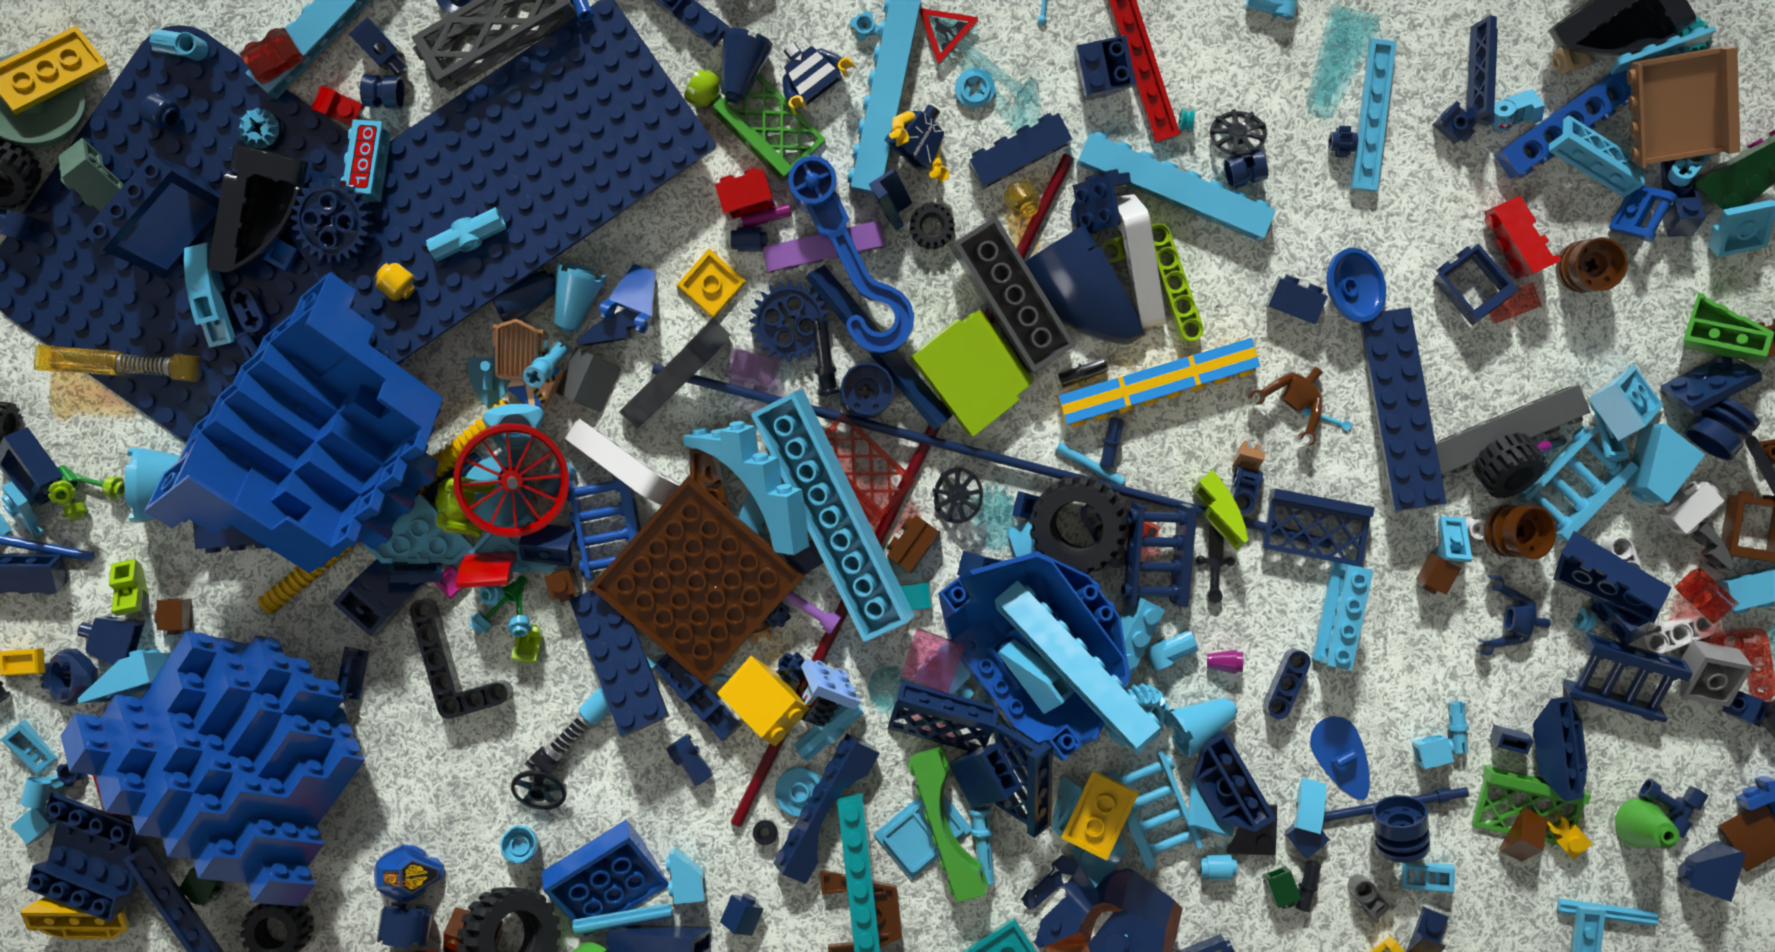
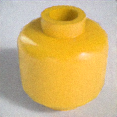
M398 263L384 264L374 277L377 290L392 301H398L402 297L408 299L415 290L413 286L414 275Z

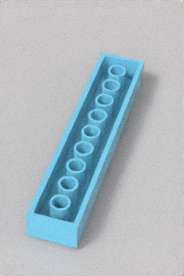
M801 389L752 413L751 416L771 456L779 457L781 477L784 483L790 484L792 488L803 490L807 529L863 642L908 623L915 614L804 390Z

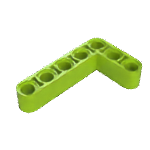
M1165 224L1151 225L1152 231H1159L1163 235V241H1154L1161 289L1176 332L1183 342H1194L1201 338L1204 328L1171 232ZM1123 236L1108 240L1101 246L1103 251L1106 247H1112L1116 251L1114 259L1108 258L1111 265L1126 260ZM1161 254L1170 256V266L1161 264ZM1173 277L1179 281L1178 290H1173L1169 287V278ZM1178 301H1183L1187 304L1188 309L1185 314L1177 310L1176 305ZM1187 324L1194 326L1196 329L1194 337L1186 335L1185 326Z

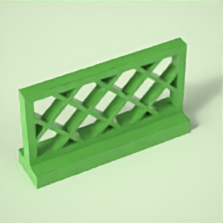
M759 73L757 80L763 85V93H749L745 99V110L734 109L724 97L713 105V114L784 183L789 178V172L794 163L803 157L812 155L826 139L796 109L797 114L794 115L788 101ZM748 98H763V110H748ZM766 98H776L780 102V111L766 110ZM748 115H763V126L752 127L748 123ZM765 116H780V128L765 127ZM783 116H794L798 120V128H783ZM765 133H780V145H770L765 140ZM783 133L798 134V146L783 145ZM811 133L817 141L812 146H801V134ZM783 150H797L798 159L790 165L783 158Z
M1485 765L1483 770L1484 780L1475 807L1472 825L1508 834L1511 828L1507 827L1503 820L1515 813L1518 816L1519 811L1523 807L1526 808L1532 805L1536 813L1544 817L1555 810L1557 813L1562 814L1559 808L1567 803L1575 804L1574 810L1565 818L1568 822L1570 821L1569 826L1572 823L1578 826L1584 804L1589 805L1591 795L1584 789V798L1563 801L1541 777ZM1490 786L1499 787L1503 792L1502 795L1492 801L1487 796ZM1518 792L1525 793L1528 799L1515 806L1510 797ZM1543 797L1549 798L1552 805L1539 811L1535 802ZM1507 799L1512 808L1499 815L1494 806ZM1492 808L1496 818L1488 823L1480 821L1482 813ZM1561 820L1554 822L1552 825L1558 826ZM1546 827V834L1549 833L1550 836L1545 835V842L1559 845L1554 839L1553 832Z

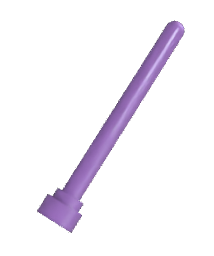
M790 591L785 597L786 600L820 621L819 624L823 626L822 629L829 634L841 618L833 612L831 614L829 612L824 613L793 591Z

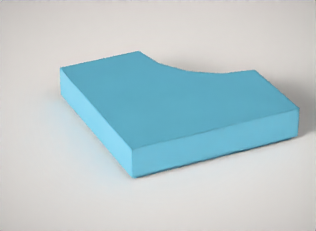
M1191 777L1188 826L1224 837H1233L1234 826L1216 820Z

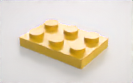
M1093 769L1066 824L1061 839L1102 859L1108 860L1139 795V791Z

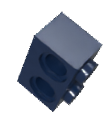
M1594 598L1590 608L1593 612L1597 613L1598 618L1624 646L1645 636L1651 624L1650 621Z

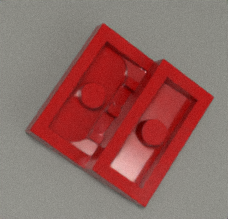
M516 551L466 554L458 570L456 588L508 585L513 578L512 567L517 561Z

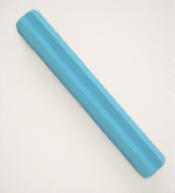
M1559 899L1557 902V911L1561 914L1575 915L1576 906L1583 905L1604 908L1606 910L1605 920L1656 926L1659 915L1654 911Z
M667 903L575 919L572 923L573 932L577 935L669 919L673 915L672 906Z

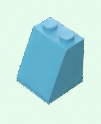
M1648 424L1638 432L1632 462L1639 469L1627 480L1626 488L1632 492L1630 496L1639 503H1668L1705 454L1667 424Z

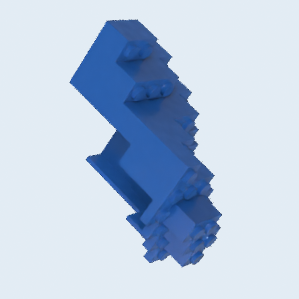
M330 272L300 297L293 314L263 337L256 354L240 367L233 384L218 395L210 413L194 426L178 461L162 474L144 512L172 529L179 523H186L188 520L214 535L223 528L228 529L230 526H233L308 573H311L318 567H324L330 559L339 557L345 549L354 547L358 541L374 549L382 543L386 544L391 539L393 524L400 516L409 514L415 506L414 498L416 493L426 484H432L437 477L436 469L439 461L426 453L428 449V439L435 429L433 424L441 412L439 407L443 397L370 346L373 341L371 335L375 326L352 310L355 304L352 300L356 290Z
M186 631L141 699L133 696L115 695L101 717L75 713L60 735L69 772L96 776L105 813L131 816L136 835L161 837L167 857L193 860L198 879L247 883L253 903L300 906L313 889L315 882L310 872L309 864L324 845L317 825L365 761L345 711L339 707L344 697L338 683L330 679L315 678L308 661L302 658L296 659L285 656L278 639L255 635L250 643H242L228 638H218L204 633Z

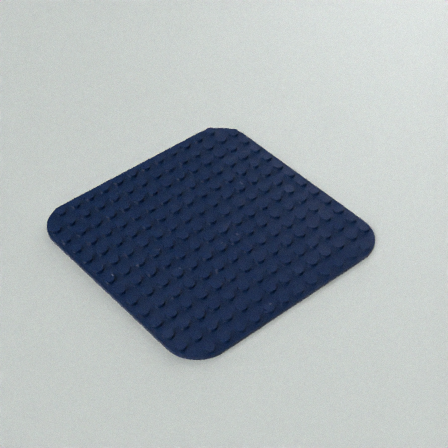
M175 25L160 30L178 33L188 32L201 38L208 45L207 56L200 61H195L188 57L155 52L152 50L151 43L149 42L150 36H148L138 47L69 146L71 147L83 138L102 155L104 167L117 177L123 185L152 153L193 171L217 193L221 194L225 174L228 171L235 173L238 171L237 169L230 168L234 145L248 146L240 139V132L237 129L240 126L239 118L244 117L247 111L255 110L256 108L264 109L276 117L279 123L278 137L272 145L262 150L307 161L308 168L304 188H310V182L318 183V179L328 180V178H336L345 171L344 156L348 152L349 140L346 130L326 116L311 110L309 104L289 90H286L277 100L274 99L246 74L249 70V62L206 32L191 26ZM193 43L190 45L189 51L193 48ZM153 93H159L175 101L180 108L181 117L179 123L166 131L159 130L146 123L140 115V106L145 97ZM253 121L255 123V129L252 131L262 135V131L260 128L263 126V124L260 125L257 122ZM58 162L23 212L24 215L34 218L27 241L6 236L0 245V310L19 326L187 443L194 426L210 413L218 395L233 384L240 367L245 363L243 360L244 355L235 341L209 348L202 325L195 324L185 282L184 258L164 279L103 251L83 234L84 230L97 217L100 211L94 206L92 208L89 207L82 200L81 194L75 189H68L63 184L59 169L60 164ZM171 183L122 240L127 241L175 184ZM216 221L195 245L210 242L212 246ZM285 230L279 239L298 248L287 230ZM267 251L236 271L220 272L225 291L221 292L235 336L246 332L241 326L230 302V295L236 288L241 287L252 290L256 294L267 317L268 325L262 333L249 332L256 347L259 348L263 337L294 312L300 297L319 282L301 252H299L289 272L264 260L263 258ZM241 294L242 299L239 300V303L245 304L248 308L245 302L248 296ZM251 315L253 321L249 324L257 327L256 322L259 321V318ZM119 353L124 355L132 354L133 356L173 357L177 363V371L173 377L117 373L114 369V359ZM121 357V359H120V367H121V368H122V357ZM135 357V368H134L135 371H136V359H137V357ZM144 357V368H143V371H145V360H146L145 357ZM153 358V368H152V372H154V360H155V358ZM157 358V370H156L157 373H158V371H159V369H158L159 358ZM161 359V360H162L161 373L163 372V361H164V359ZM170 360V362H171V368H170V371H169L170 374H171V372H172V370H173V362H172V360Z

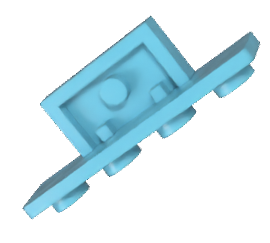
M1715 26L1707 29L1699 27L1691 31L1687 36L1681 38L1679 35L1674 36L1659 46L1651 44L1634 55L1626 53L1616 59V63L1610 69V72L1614 75L1630 69V62L1690 52L1689 47L1706 42L1717 30Z

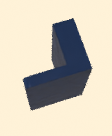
M891 169L868 185L884 215L897 231L905 226L899 212L910 206L912 201L895 169Z
M548 524L539 531L521 536L518 547L522 561L571 567L573 561L571 544L576 533L575 528Z

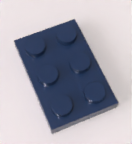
M1719 355L1715 359L1695 367L1679 377L1673 378L1671 381L1661 385L1660 389L1665 397L1692 414H1696L1763 379L1761 371L1740 359Z

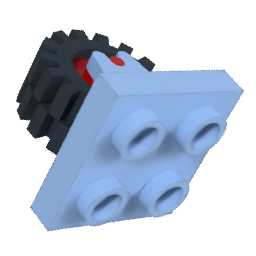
M807 658L805 659L801 668L808 683L805 685L806 690H803L801 693L803 695L801 699L808 706L809 710L801 720L821 727L825 726V723L830 722V717L833 718L835 715L833 711L834 709L837 710L839 704L854 710L857 708L860 700L855 692L856 689L852 686L849 675L844 670L839 668L836 670L832 669L818 660L814 662Z

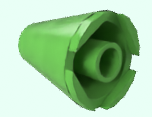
M1645 798L1629 800L1617 811L1615 816L1617 834L1629 846L1635 848H1671L1677 844L1679 840L1677 827L1653 801Z

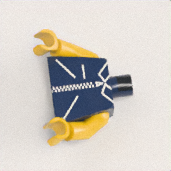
M927 105L924 112L905 111L892 119V130L884 141L915 169H931L929 176L932 179L938 178L939 183L947 180L950 176L949 171L942 165L941 141L944 131L935 123L940 111L932 105Z

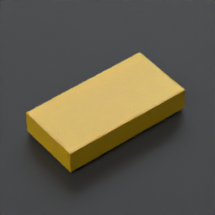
M44 648L0 651L1 676L45 673Z

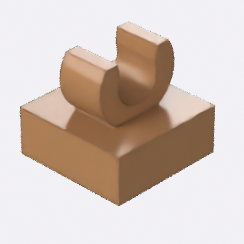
M1244 440L1234 456L1232 467L1240 465L1245 470L1257 472L1264 461L1265 452L1260 451V444H1256L1254 449L1247 447V441Z

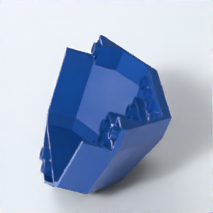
M1038 551L966 572L938 593L949 645L993 705L999 707V713L1007 724L1037 745H1041L1044 742L1052 745L1053 755L1061 761H1065L1082 745L1096 741L1105 722L1076 692L1063 704L1043 714L997 652L1012 639H1015L1041 658L1043 657L996 609L995 599L1017 580L1023 586L1028 585L1036 595L1034 598L1040 604L1044 602L1053 612L1052 616L1057 621L1062 620L1070 629L1069 634L1075 640L1079 638L1088 648L1087 652L1092 657L1097 656L1106 667L1104 670L1110 676L1113 674L1117 676L1123 683L1124 689L1130 678L1121 617L1116 612L1115 605L1107 600L1101 592L1100 585L1089 575Z

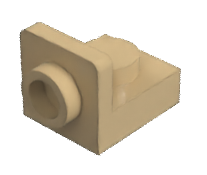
M1561 47L1552 52V65L1555 70H1559L1560 76L1592 65L1589 54L1578 53Z

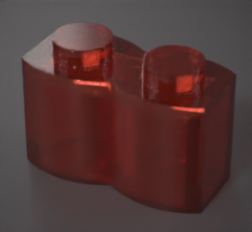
M284 27L271 29L262 41L248 43L240 53L249 70L261 85L271 82L283 72L296 67L306 59L290 33Z

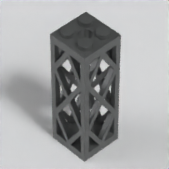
M473 0L413 35L411 38L415 46L412 48L418 58L423 60L428 66L425 70L430 79L436 82L440 88L444 87L449 92H452L549 35L566 22L577 17V14L569 0ZM521 3H535L527 18H513ZM543 3H551L549 8L539 13ZM511 7L506 18L497 17L499 13ZM454 24H462L460 27L452 29ZM480 24H484L482 29H474ZM493 25H501L499 30H490ZM509 25H518L512 30H507ZM539 26L537 30H531L532 28ZM465 36H478L470 52L458 51ZM487 36H496L493 41L481 47ZM455 40L450 51H440L443 46ZM453 58L461 59L455 63H451ZM483 59L482 63H475L476 61Z

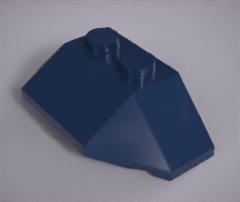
M1572 696L1551 698L1533 723V738L1535 740L1536 762L1539 775L1563 801L1584 798V787L1588 772L1582 718L1573 703Z
M1223 731L1205 743L1200 750L1192 779L1216 820L1253 832L1276 820L1275 815L1227 733Z

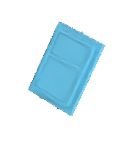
M944 795L947 821L953 835L959 841L973 828L958 812L955 805ZM919 797L874 833L884 849L890 853L911 880L941 856L939 847H935L932 839V833L934 832L931 823L928 824L925 818L924 809L926 807L923 799L920 800Z

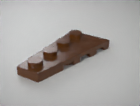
M690 449V476L730 510L719 460L702 450Z

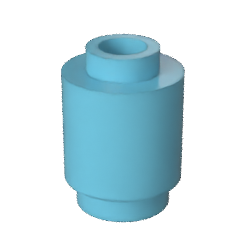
M1206 855V857L1200 858L1201 878H1207L1208 881L1232 880L1233 875H1237V861L1232 860L1231 855Z

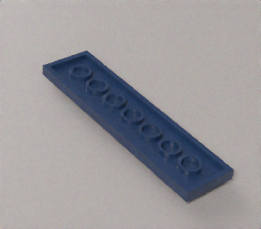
M1411 307L1381 311L1376 318L1360 323L1392 509L1393 512L1442 506L1447 504Z

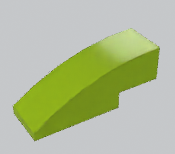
M1212 470L1195 485L1192 491L1208 507L1202 515L1238 551L1248 541L1245 523L1232 494L1224 482Z

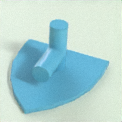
M468 357V375L471 385L479 399L490 408L506 394L511 380L499 379L495 375V358Z

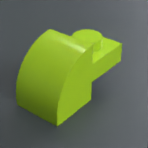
M136 559L111 564L109 586L114 590L111 612L116 616L141 611L142 596L148 595L143 567Z

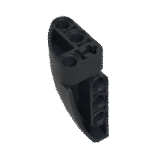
M1590 0L1547 31L1556 45L1567 50L1589 55H1624L1626 53L1639 52L1651 44L1657 46L1667 42L1668 39L1696 22V15L1687 0Z
M234 145L230 168L237 169L238 171L237 173L228 171L223 178L208 269L220 272L236 271L262 255L277 241L292 220L291 216H294L296 212L292 206L299 205L295 197L302 196L301 189L305 185L308 168L307 161L253 147Z

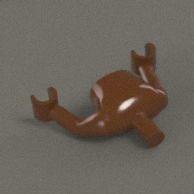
M1314 367L1306 378L1295 372H1289L1262 390L1249 392L1248 399L1252 398L1255 393L1259 394L1260 399L1256 405H1260L1267 396L1285 386L1280 399L1296 412L1301 413L1311 405L1306 430L1298 435V440L1303 439L1307 434L1310 440L1306 446H1311L1315 443L1316 436L1314 432L1322 415L1323 397L1314 383L1323 373L1322 370Z

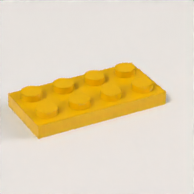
M76 25L0 62V97L14 115H17L108 69V66Z

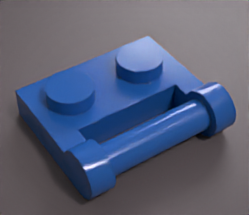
M1642 186L1624 198L1608 228L1614 233L1640 238L1646 242H1653L1657 235L1655 231L1669 206L1675 203L1678 196L1671 191ZM1655 200H1659L1660 202L1646 228H1642L1641 225Z

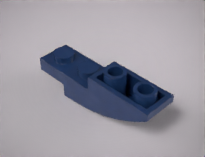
M653 0L694 35L702 38L714 48L723 39L726 29L730 28L725 22L695 0Z

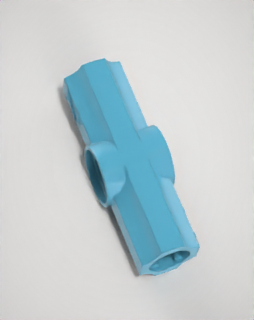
M495 207L474 218L465 217L456 220L451 224V229L426 240V245L433 258L438 262L459 251L467 252L478 248L482 244V240L505 230L506 224L499 210Z
M840 704L837 710L833 711L835 715L833 718L830 717L829 723H825V726L821 727L813 725V728L793 745L800 756L808 762L827 744L831 745L845 733V729L864 714L860 705L854 710Z

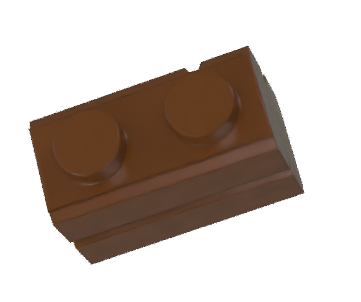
M917 515L914 518L908 516L901 526V529L904 530L899 539L894 536L886 547L889 550L887 556L910 573L913 572L941 533Z

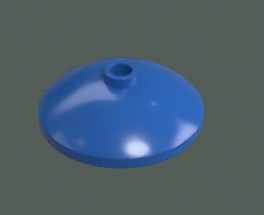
M1347 248L1335 254L1329 263L1326 276L1327 291L1332 304L1342 316L1353 322L1363 323L1376 318L1382 311L1386 301V282L1379 264L1369 253L1359 248Z

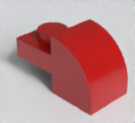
M320 86L310 109L352 127L353 120H360L365 107L356 100L339 94L330 88Z

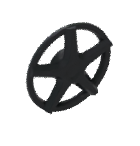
M539 768L535 771L521 772L511 782V791L514 797L530 808L540 810L554 809L562 805L567 797L566 784H563L555 776L542 772ZM534 776V782L524 781L521 778ZM542 777L553 781L555 784L543 783ZM515 785L528 789V794L523 799L516 793ZM561 790V800L557 803L549 792ZM532 800H535V801H544V800H546L550 805H549V806H538V805H534V804H532V803H530V802H531Z

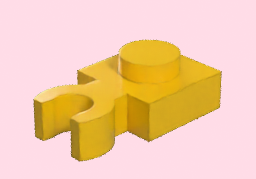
M1558 813L1557 816L1561 823L1558 826H1553L1548 821L1547 827L1554 834H1558L1554 839L1574 860L1593 844L1574 823L1569 826L1568 820Z

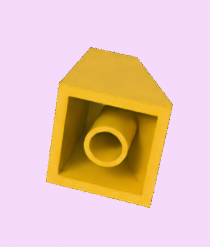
M750 656L717 692L762 739L774 746L785 738L786 734L809 710L808 706L789 684L781 679V676L776 671L753 656Z

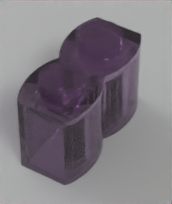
M732 347L724 377L730 378V384L743 387L744 383L754 385L753 390L767 393L768 389L773 391L775 389L782 362Z

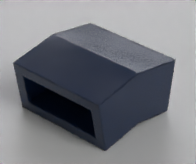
M1493 724L1490 740H1493L1497 747L1528 755L1533 743L1528 733ZM1504 737L1518 740V743L1504 740Z
M1294 824L1285 830L1286 836L1305 859L1317 852L1330 840L1322 830L1321 834L1294 828Z

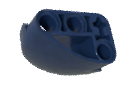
M1085 225L1025 261L1063 323L1092 338L1120 345L1131 344L1145 336L1139 318L1103 249L1101 247L1094 248L1096 244Z

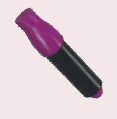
M1559 436L1540 442L1536 446L1542 453L1565 445L1567 440L1564 436Z

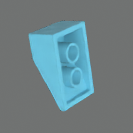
M1635 364L1598 389L1589 398L1590 406L1594 413L1600 414L1605 422L1606 430L1610 435L1615 436L1618 441L1647 426L1664 406Z
M141 649L130 652V657L118 660L78 698V703L109 702L113 700L115 695L129 696L146 691L171 654L160 653L159 649L150 651Z

